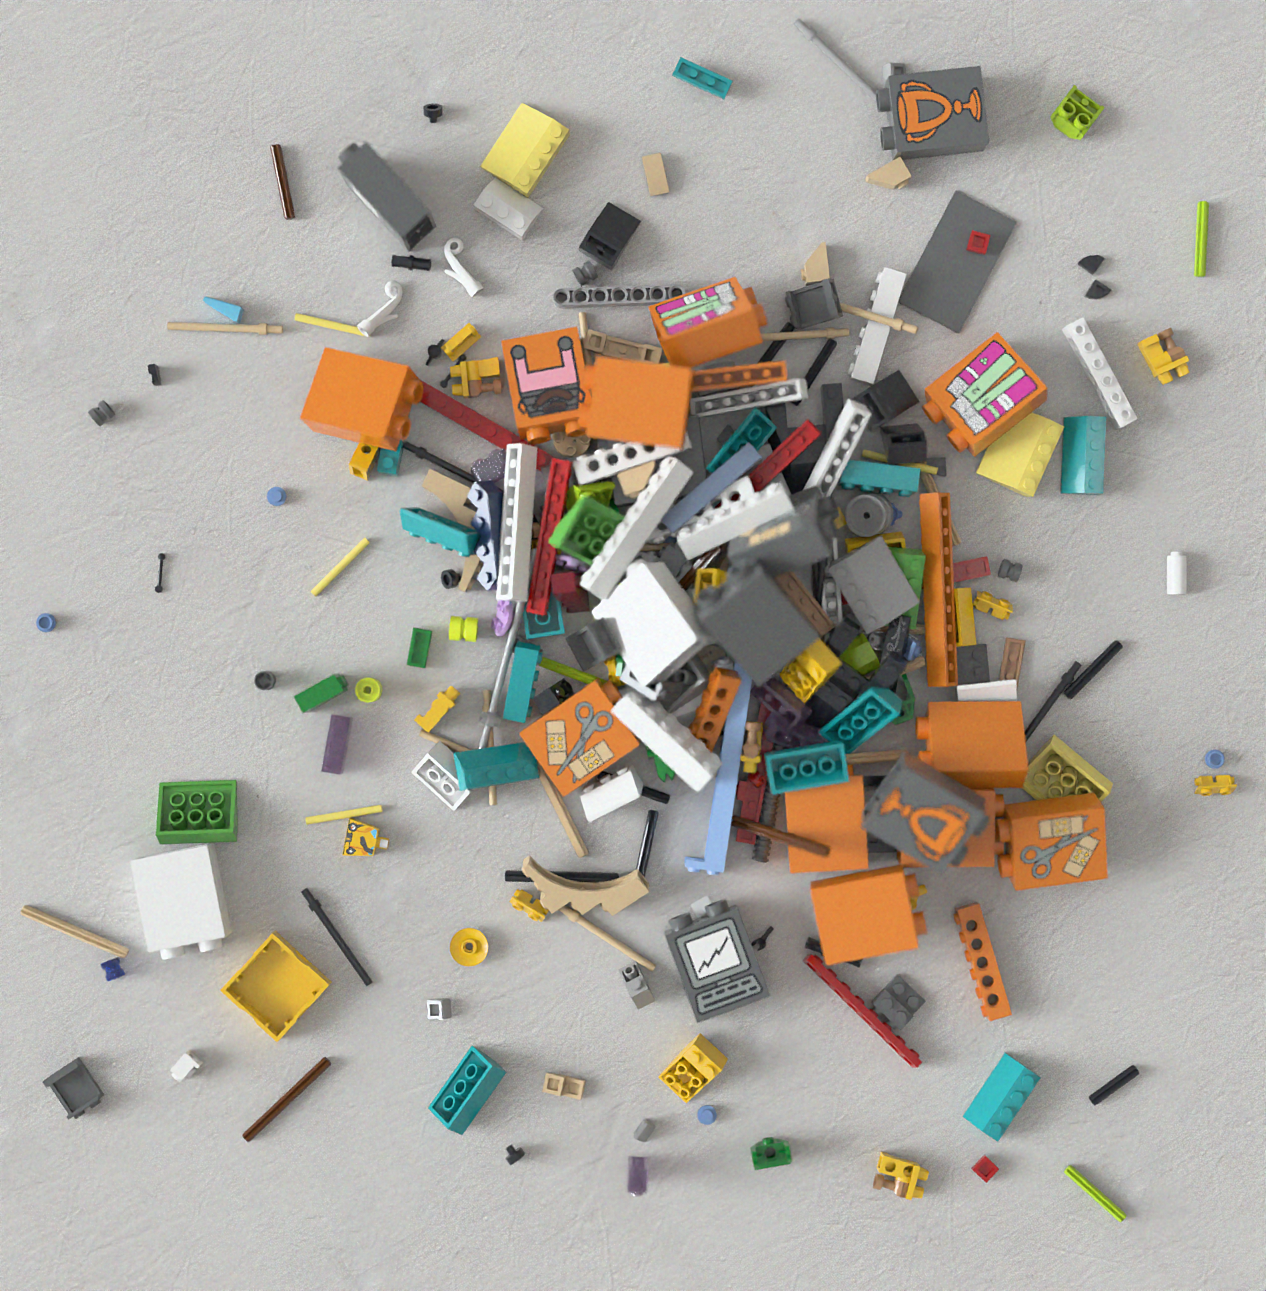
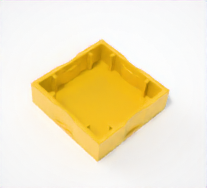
M274 931L220 991L236 1006L247 1012L259 1027L278 1042L332 981L277 931Z

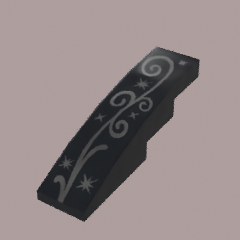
M901 614L890 621L880 664L892 650L903 658L907 649L911 623L910 616ZM898 678L889 688L894 694L896 693Z

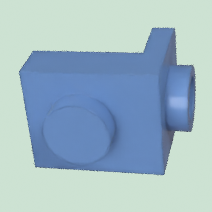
M908 637L907 649L903 657L910 661L918 658L922 649L920 647L921 641Z

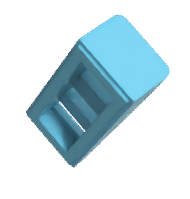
M206 296L203 298V301L234 322L241 323L244 313L242 307Z

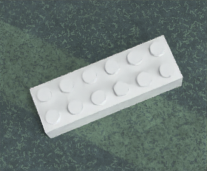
M634 688L611 711L697 792L723 764L716 754L711 753L702 741L697 740L687 727L682 726L673 714L668 713L659 701L652 700Z

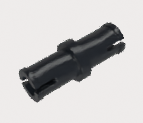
M392 255L391 265L392 267L408 268L410 271H413V269L430 271L431 259L415 258L414 255L409 257Z

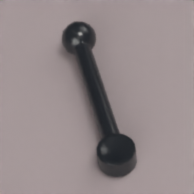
M465 354L460 355L456 365H460V362L465 361L467 356ZM450 373L445 378V380H442L440 382V386L442 388H446L448 386L447 382L451 378Z
M164 553L158 555V582L155 587V592L157 593L163 591L161 580L163 560L165 559Z

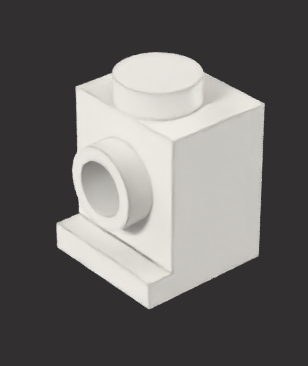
M188 1050L170 1071L173 1073L172 1076L181 1082L185 1077L189 1079L196 1071L194 1067L199 1068L203 1062Z

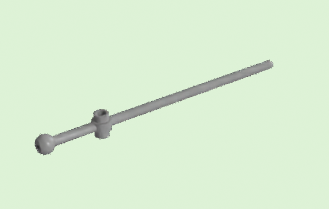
M536 548L532 549L530 554L528 591L532 580ZM517 602L490 707L487 713L481 712L479 717V723L484 724V729L478 749L487 747L492 727H499L501 722V716L496 715V710L525 602Z

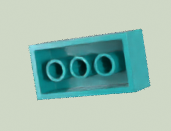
M848 460L837 485H840L841 489L844 490L860 488L861 492L868 493L879 490V494L891 495L895 492L900 497H910L918 492L920 468Z
M529 587L527 602H525L523 609L526 639L565 634L561 602L553 595L552 588L547 615L526 612L530 592Z

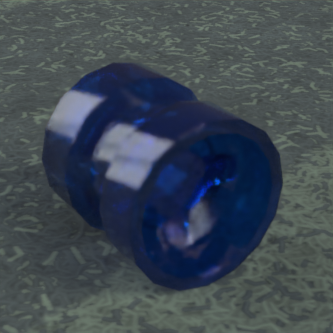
M119 957L100 964L102 970H105L107 982L125 975L124 969L119 965Z

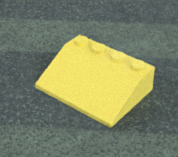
M521 103L480 167L529 198L570 136V131L556 120Z
M1030 413L987 447L976 474L1020 495L1033 497L1064 426L1038 414Z
M1053 735L1028 762V773L1022 789L1035 800L1095 793L1100 802H1102L1110 794L1113 783L1056 735Z

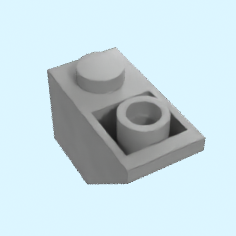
M636 961L619 969L630 997L638 1010L655 1002Z

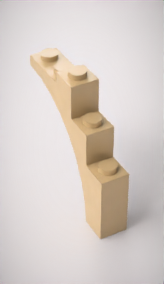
M429 469L422 487L440 498L453 513L458 523L473 528L470 523L476 512L465 507L466 504L469 505L471 503L467 497L471 488ZM477 555L465 557L463 576L458 589L464 592L472 589L475 583L473 577L476 572H480L484 564Z
M530 855L523 859V873L534 881L535 887L541 892V905L552 914L570 902L572 908L575 911L578 910L582 915L600 903L605 912L608 911L611 916H614L649 892V882L638 869L626 876L611 881L598 883L577 882L549 872L540 866Z

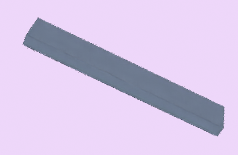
M748 443L661 518V521L674 534L762 459L761 455Z

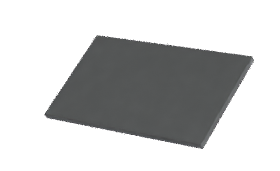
M955 191L898 302L959 334L1017 222L959 191ZM972 230L991 235L985 255L966 250Z

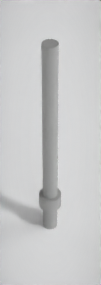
M797 19L794 25L804 33V37L819 47L876 102V91L820 39L812 27L809 28L801 19Z

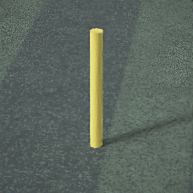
M299 313L295 314V321L365 336L356 326Z
M863 449L862 457L887 463L885 454ZM922 463L898 465L920 468V471L937 475L938 467Z
M364 538L311 590V593L317 596L370 542Z
M375 805L305 817L306 824L309 825L380 813L383 810L382 805Z

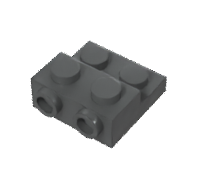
M897 974L871 1002L874 1005L872 1009L879 1016L884 1014L888 1018L886 1022L894 1030L897 1027L902 1030L926 1001Z

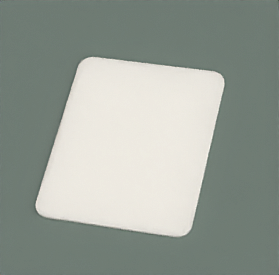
M704 896L691 904L697 917L706 914L704 907L711 904L708 896Z

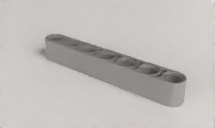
M677 284L560 288L554 292L553 300L554 304L562 309L651 306L673 298L671 293L675 290L680 291L682 295L686 292L683 286ZM655 291H660L663 297L657 300L653 298L652 294ZM617 292H621L625 295V298L617 301L614 295ZM641 292L644 297L641 300H636L633 294ZM580 293L585 294L586 300L578 302L576 296ZM603 293L606 298L600 302L595 299V295ZM560 294L567 296V300L563 303L556 300Z

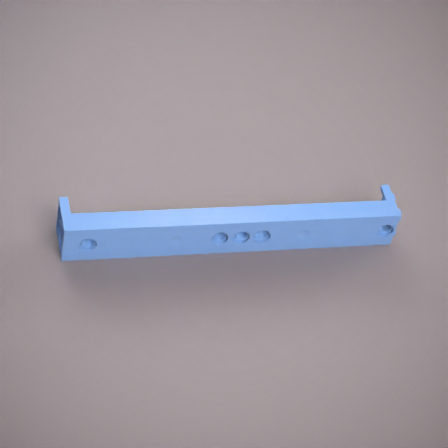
M736 661L734 663V670L737 671L742 681L724 722L719 754L720 761L723 764L716 774L704 859L686 856L684 860L685 867H688V871L700 872V869L707 870V874L719 875V872L724 873L752 679Z

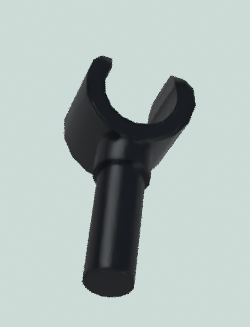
M770 926L764 935L754 940L751 945L754 946L759 943L760 947L757 951L766 947V939L774 928Z

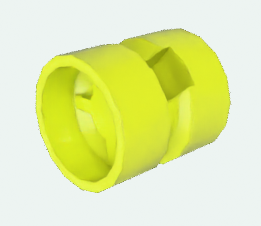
M451 616L449 640L461 641L464 638L467 642H477L478 618L467 617L464 620L461 616Z
M363 678L359 680L355 687L357 698L366 703L378 700L383 692L381 683L375 678Z

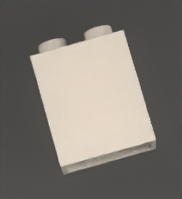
M640 559L632 563L625 570L624 573L628 578L620 586L616 583L605 601L602 600V603L592 613L596 619L604 616L622 650L620 654L642 686H649L665 682L714 637L700 623L694 609L695 606L663 562L646 563L644 559Z
M214 843L138 857L131 860L148 952L160 950L162 959H169L185 955L183 945L198 943L200 952L223 947L221 938L226 937L232 931Z

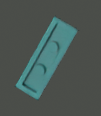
M680 57L672 74L673 77L724 100L733 82Z

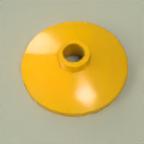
M474 928L459 930L450 942V953L453 959L463 966L478 965L485 959L488 952L486 937L482 932ZM467 943H471L473 945V948L471 950H468L466 948Z

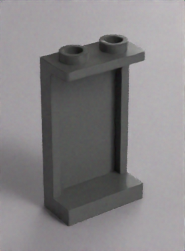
M604 616L566 637V641L582 671H586L622 651Z

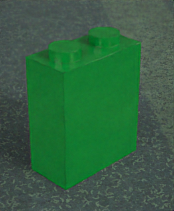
M333 674L293 697L302 713H308L348 691L346 686L349 684L343 675Z

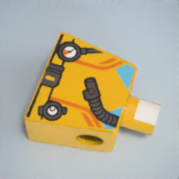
M359 443L348 464L350 474L368 481L380 453L379 447Z
M350 818L348 820L342 855L374 856L376 848L388 849L389 838L379 837V827Z

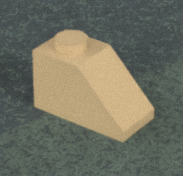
M900 156L868 174L865 180L867 183L893 190L897 187L902 189L907 186L912 176Z
M822 242L804 264V269H801V280L805 281V286L817 284L821 280L830 278L826 242Z
M655 461L617 474L626 497L630 496L631 499L637 498L646 489L656 468Z

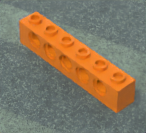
M716 666L713 673L709 676V684L706 690L702 693V701L700 706L696 708L693 723L689 725L692 735L697 740L700 739L711 753L742 681L737 671Z
M974 902L955 908L956 913L953 914L956 925H960L961 932H959L961 943H965L967 949L964 951L967 962L970 961L972 969H969L972 980H976L977 983L975 992L977 998L982 1000L983 1006H980L983 1017L993 1021L1012 1015L980 904ZM974 920L975 927L967 930L966 923ZM974 939H980V946L978 948H972L971 946ZM980 957H985V965L977 966V960ZM985 976H991V982L988 985H983L982 983ZM991 994H996L997 996L994 1003H988V997Z

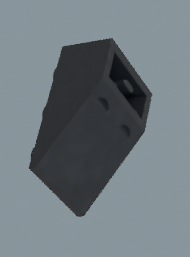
M608 202L581 242L579 251L608 269L613 270L641 221Z
M900 370L851 399L865 405L870 411L871 416L866 426L871 433L920 402Z
M918 423L880 427L888 465L927 462V440L924 430Z

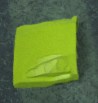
M1074 85L1050 118L1054 127L1067 137L1081 140L1105 107L1097 104Z
M613 482L590 483L569 488L566 499L568 513L584 495L608 507L615 484Z
M864 633L857 635L839 657L862 675H866L880 666L879 660Z

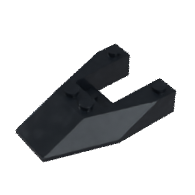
M842 383L822 384L820 387L824 425H815V427L822 434L782 471L791 495L803 491L843 410ZM785 403L765 406V416L777 426L768 438V444H770L772 451L776 450L799 428L787 427Z
M846 615L824 642L842 664L806 703L797 698L798 701L795 703L797 707L794 708L796 713L793 716L822 738L823 736L819 734V730L869 689H889L907 666V661L892 650L868 679L839 658L857 636L861 626Z

